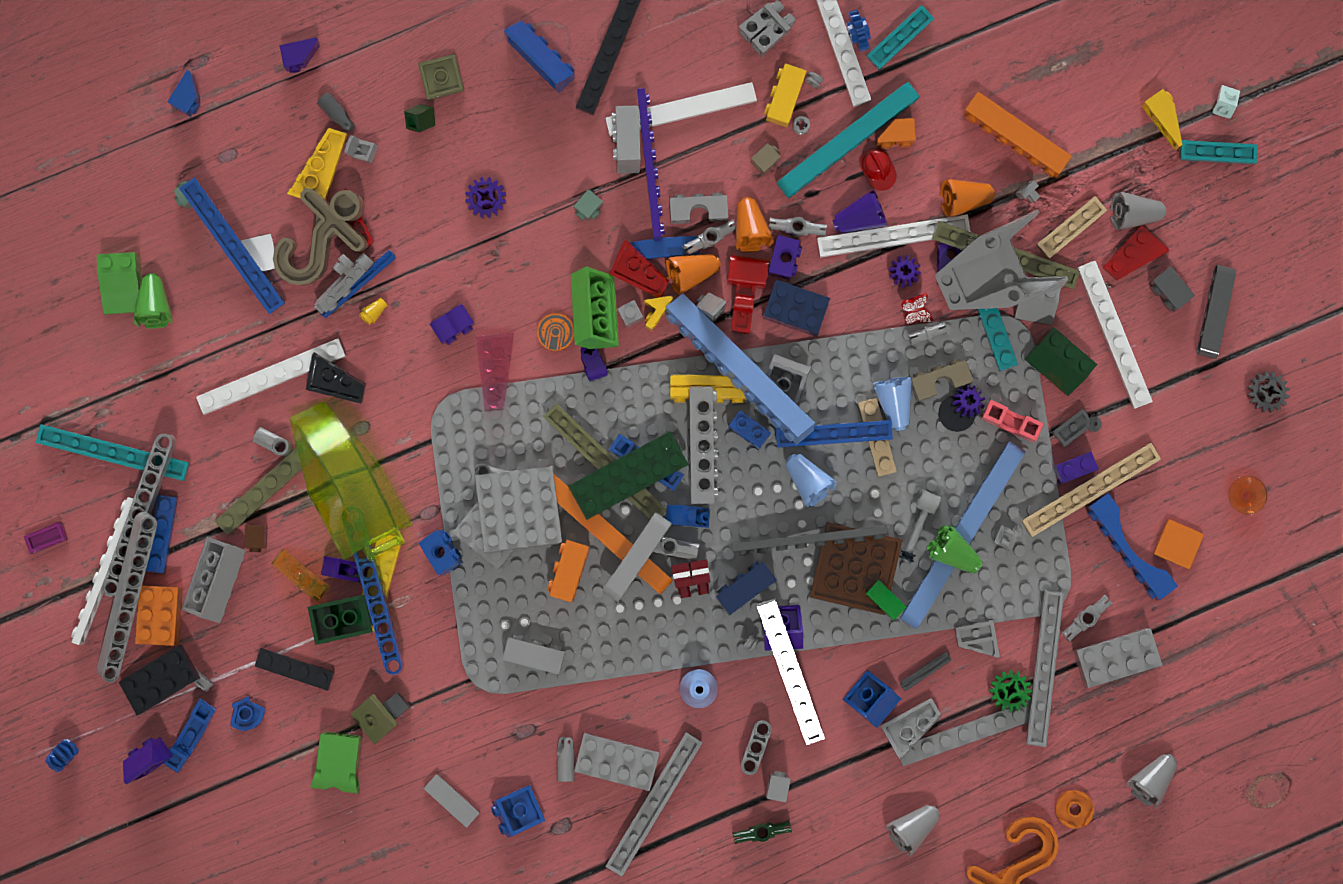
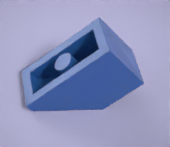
M186 70L167 102L173 108L189 117L192 114H196L199 110L200 98L194 75Z

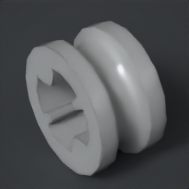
M809 72V77L805 79V82L819 89L821 87L820 83L824 79L814 72Z
M799 116L794 120L793 130L798 135L806 134L810 128V121L804 116ZM800 121H803V124L807 127L800 130L796 123L799 124Z
M751 633L742 647H747L748 651L751 652L760 638L754 637V633Z

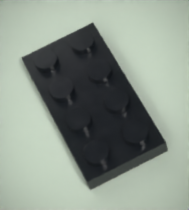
M181 644L119 681V684L138 716L199 680L200 676Z

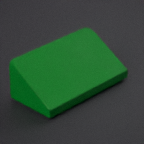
M879 580L865 593L892 621L906 608Z

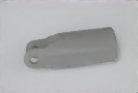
M561 737L558 741L557 781H575L573 740L570 737Z

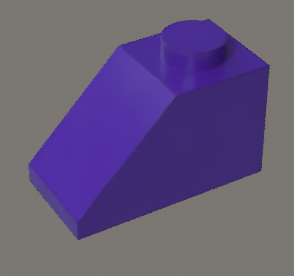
M317 37L279 45L285 70L287 72L290 71V73L300 72L302 68H306L320 47Z
M324 556L321 575L361 583L356 562ZM368 567L364 571L365 577L367 575Z

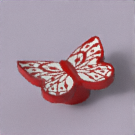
M927 293L904 300L901 303L903 310L907 311L904 316L906 324L913 325L916 321L920 323H931L933 321L932 315L924 306L928 299Z

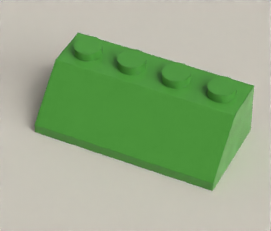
M584 267L572 273L571 288L575 345L587 349L619 346L614 276L589 267Z

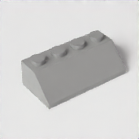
M207 537L181 610L200 618L220 623L225 614V608L228 599L231 597V591L238 577V571L244 560L246 550Z

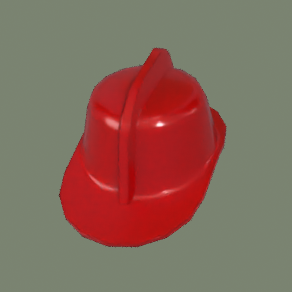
M876 147L869 148L862 153L860 167L871 187L880 191L890 189L896 182L897 173L888 154Z

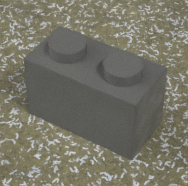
M1171 266L1149 283L1152 292L1156 296H1160L1166 309L1172 310L1173 313L1195 296Z

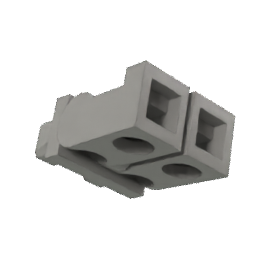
M779 0L772 4L767 3L742 23L738 29L740 35L749 44L751 43V47L761 58L789 34L791 27L796 21L790 13L784 18L779 15L784 10V6Z

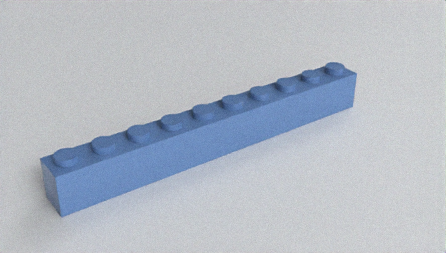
M683 293L666 306V319L669 323L675 324L679 332L684 337H688L692 345L697 350L700 349L710 363L713 362L719 372L731 380L735 388H740L744 392L746 399L750 402L753 401L760 413L766 414L770 418L771 423L776 428H780L789 441H793L798 445L814 431L815 422Z

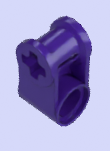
M581 347V361L589 382L608 376L606 366L601 359L598 349Z

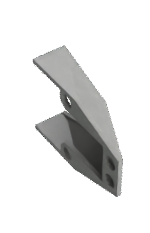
M1038 210L979 236L935 274L950 310L1009 308L1064 286L1068 281L1067 276L1027 277L1011 243V238L1039 214Z

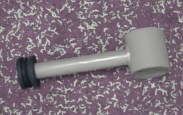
M922 490L916 508L921 510L906 551L901 550L903 552L902 556L899 555L903 561L914 562L912 559L916 555L913 552L928 513L935 514L941 500L940 496Z

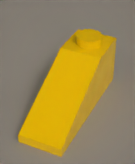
M1162 89L1145 101L1141 107L1176 151L1183 144L1175 104L1171 94Z

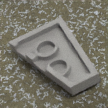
M932 698L881 725V729L899 760L941 717V714Z

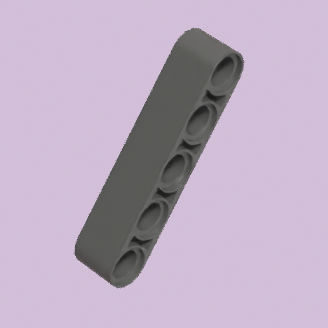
M1221 265L1215 266L1199 336L1197 355L1213 359L1218 357L1236 276V269Z

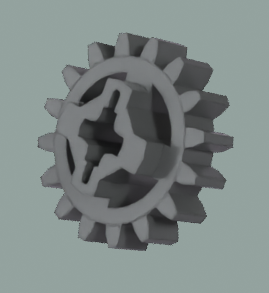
M1265 371L1263 376L1260 373L1256 375L1257 380L1254 378L1250 380L1253 385L1247 386V389L1251 390L1247 396L1252 397V400L1249 401L1250 404L1255 402L1254 409L1261 407V412L1264 413L1268 409L1269 413H1272L1274 408L1278 411L1281 409L1280 405L1284 406L1287 404L1284 399L1290 398L1286 394L1290 388H1285L1287 381H1281L1282 375L1275 377L1276 373L1274 371L1270 375L1268 371ZM1267 380L1264 386L1258 385L1261 381ZM1268 388H1269V392H1271V395H1269V396H1268V392H1265V390L1268 389ZM1272 399H1278L1276 403L1270 405Z

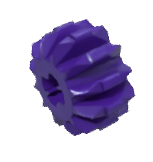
M908 255L905 256L904 261L901 256H898L897 261L893 260L891 262L894 267H889L888 271L893 272L889 278H896L894 281L895 285L900 281L901 288H904L905 282L911 287L912 281L918 282L916 276L921 275V272L916 270L920 268V264H913L916 261L915 258L911 262L908 261ZM904 267L906 268V271L909 272L906 276L903 275L902 271H900Z
M968 385L964 386V390L959 387L957 389L959 394L955 393L953 395L957 400L953 401L952 405L959 406L955 411L959 412L962 410L961 416L963 417L967 412L970 418L973 417L974 413L978 415L980 413L979 408L983 409L985 407L981 403L985 400V397H979L982 390L975 392V385L972 386L971 390ZM968 397L971 398L970 401L972 403L970 405H968L967 400H965Z

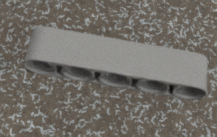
M655 513L602 592L619 602L672 523Z

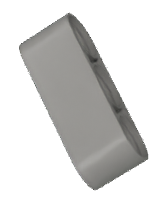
M759 720L754 724L741 760V769L747 775H753L757 772L771 734V725L765 720ZM759 724L767 725L768 731L765 734L757 732ZM753 742L761 744V750L757 753L752 752L750 749ZM748 760L755 763L752 771L744 769V764Z

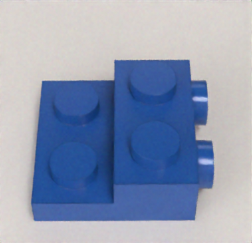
M530 785L492 801V814L494 817L499 818L501 823L498 825L499 830L507 838L545 821Z

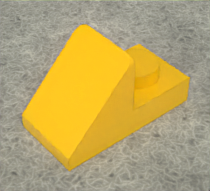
M666 296L644 300V304L655 311L654 313L650 312L645 319V322H647L645 326L651 332L665 314L666 306L673 302V297Z

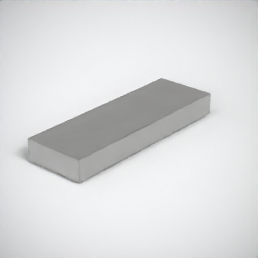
M438 774L424 787L425 791L466 828L480 813Z

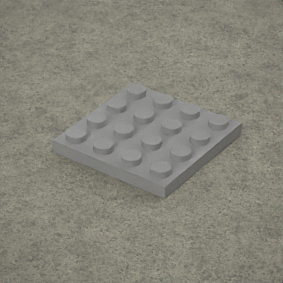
M552 466L475 475L484 553L562 544Z

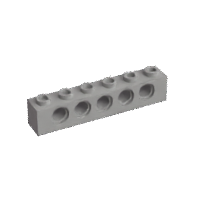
M689 386L691 504L715 503L714 498H718V487H714V479H718V468H714V460H718V450L714 448V441H717V429H713V422H717V410H713V402H717V391H713V386ZM701 401L709 404V408L706 411L698 409V404ZM700 421H707L709 428L702 431L698 428V424ZM701 440L709 442L707 449L702 450L698 447ZM700 460H708L710 462L709 467L706 469L700 468L698 465ZM701 479H708L710 485L707 488L700 487L699 481Z

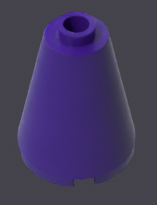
M875 190L868 192L835 215V219L832 221L836 231L840 230L841 233L888 225L882 206L877 201L878 197Z

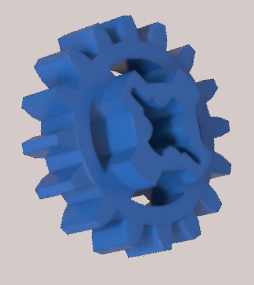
M857 9L848 12L849 22L846 25L852 44H856L860 52L868 50V40L871 39L865 17L861 18Z

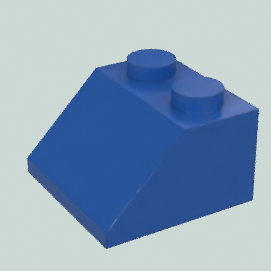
M868 670L843 698L848 705L876 728L902 699Z

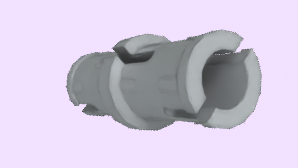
M945 322L932 327L926 326L923 330L909 333L908 339L911 340V346L925 340L931 341L932 338L943 334H948Z

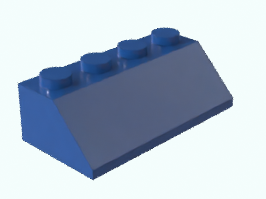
M521 20L504 30L506 41L558 93L575 79L573 67L569 63L564 64L560 60L562 58L555 49L551 51L547 47L548 42L542 36L538 37L534 33L535 29L529 23L525 24Z

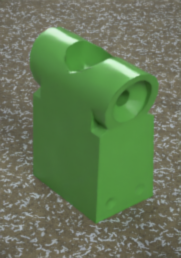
M325 731L321 733L316 772L310 788L327 790L328 788L335 787L342 792L359 794L358 770L363 736Z

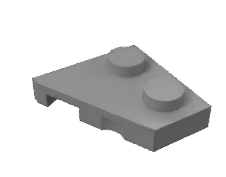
M993 620L954 627L959 647L996 658L1000 657Z

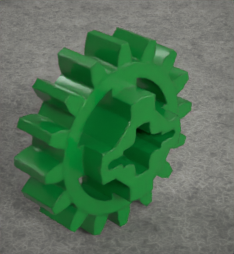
M1012 670L1009 671L1008 675L1003 671L1002 677L995 676L997 682H991V686L994 687L989 691V693L994 694L991 697V701L996 700L995 707L1001 705L1003 712L1006 708L1009 709V713H1012L1014 708L1019 712L1020 706L1026 708L1027 704L1025 701L1030 702L1031 700L1027 696L1032 694V690L1028 689L1031 683H1025L1026 676L1019 677V671L1016 675H1013ZM1005 680H1011V682L1003 683ZM1018 683L1022 685L1024 692L1019 689ZM1014 685V693L1007 698L1008 690ZM998 691L1002 693L1004 700L999 697ZM1014 700H1018V701H1019V702H1017V703L1010 704L1011 701H1014Z

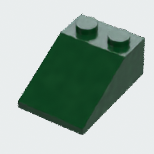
M364 594L307 607L315 645L373 632Z

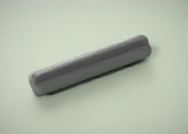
M944 652L900 682L902 689L907 691L951 661L949 654Z

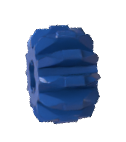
M64 739L49 753L45 762L52 770L60 772L74 759L79 749L72 741Z

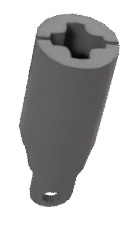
M329 92L317 101V105L333 122L340 124L345 130H354V123L349 119L346 110Z

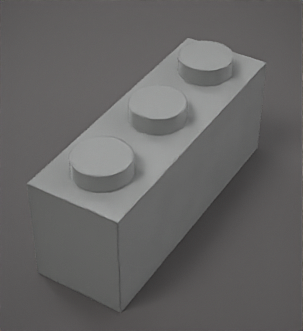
M513 635V638L508 637L502 660L560 674L565 656V651H561V646L551 644L549 648L543 646L544 642L532 639L530 643L524 641L525 637Z

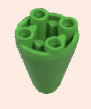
M943 525L939 529L935 541L932 540L926 549L929 551V558L969 573L972 572L973 574L981 568L983 563L979 555L953 526L947 527Z

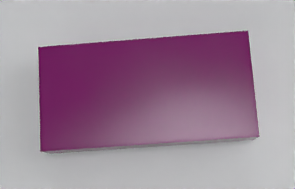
M61 522L23 536L30 554L68 540Z

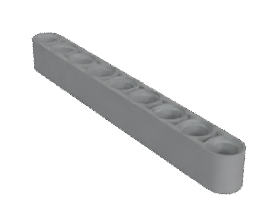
M160 434L154 441L102 585V591L106 596L112 597L116 594V591H110L109 585L113 582L116 584V587L118 586L120 574L116 572V566L118 564L123 566L125 555L122 549L124 546H128L129 530L133 526L136 511L141 510L151 515L176 446V439L171 434ZM164 437H167L170 442L167 448L162 445ZM158 455L163 458V463L160 466L155 463V458ZM151 473L156 476L154 484L150 483L148 479ZM143 492L149 494L150 499L148 502L143 501ZM145 519L142 526H146L149 519ZM142 538L138 540V545H140Z
M146 512L138 513L133 522L97 665L98 675L109 683L116 681L120 674L157 528L156 519ZM149 519L148 524L142 526L143 521ZM144 537V542L138 545V540ZM139 556V561L133 564L134 558ZM135 575L134 580L128 582L129 577ZM126 594H130L129 599L123 601L124 596ZM125 612V616L119 619V615ZM121 631L120 635L114 638L115 633ZM116 649V653L113 656H109L110 652ZM111 668V672L105 675V671Z

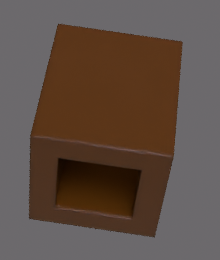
M245 525L244 548L250 549V552H261V549H267L268 526Z

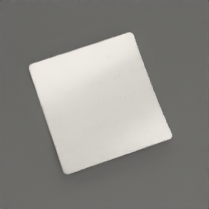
M271 234L241 240L262 271L275 269L273 262L274 245Z

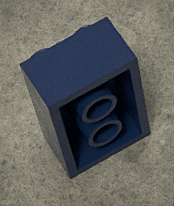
M776 280L763 319L817 337L830 298Z
M756 561L747 568L749 570L747 574L743 575L741 572L732 579L734 582L728 587L725 584L716 591L718 595L715 598L728 615L734 613L777 581L764 562L759 564Z

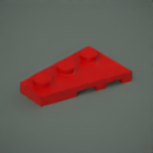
M1141 225L1106 263L1103 269L1115 280H1119L1170 250Z

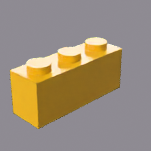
M786 63L783 69L779 68L776 77L779 82L777 86H773L770 95L773 97L772 103H767L764 112L767 115L766 121L788 128L806 70Z

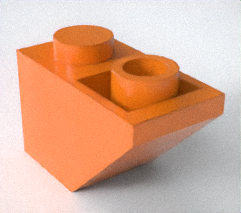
M914 118L895 119L877 139L876 147L881 146V149H890L896 145H900V148H909L911 145H914L916 141Z

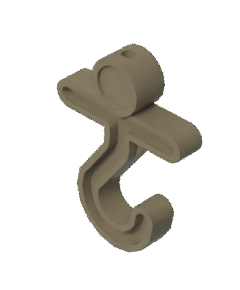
M306 188L301 192V200L316 214L310 262L304 269L299 270L295 268L292 256L297 249V244L293 239L282 238L274 249L273 262L275 270L283 280L290 284L305 286L314 284L322 278L328 267L330 243L334 235H338L354 251L363 252L367 249V240L349 223L359 219L364 212V201L357 193L347 190L339 191L334 194L329 204L313 189Z

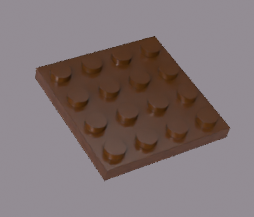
M827 522L824 533L854 530L855 528ZM884 535V539L873 540V537H865V541L853 542V539L845 540L846 543L834 544V541L826 542V546H821L810 598L886 615L865 593L878 580L891 591L902 540Z

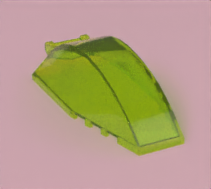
M324 401L290 417L289 420L307 486V493L343 560L363 549L368 560L372 561L375 559V556L397 545H404L405 542L399 530L409 528L413 524L376 457ZM391 534L395 537L372 550L369 548V545Z

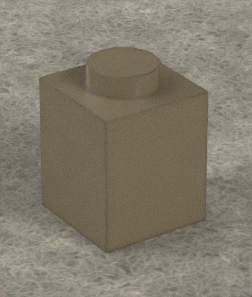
M767 143L751 158V163L764 176L780 161V151L774 145L770 146Z

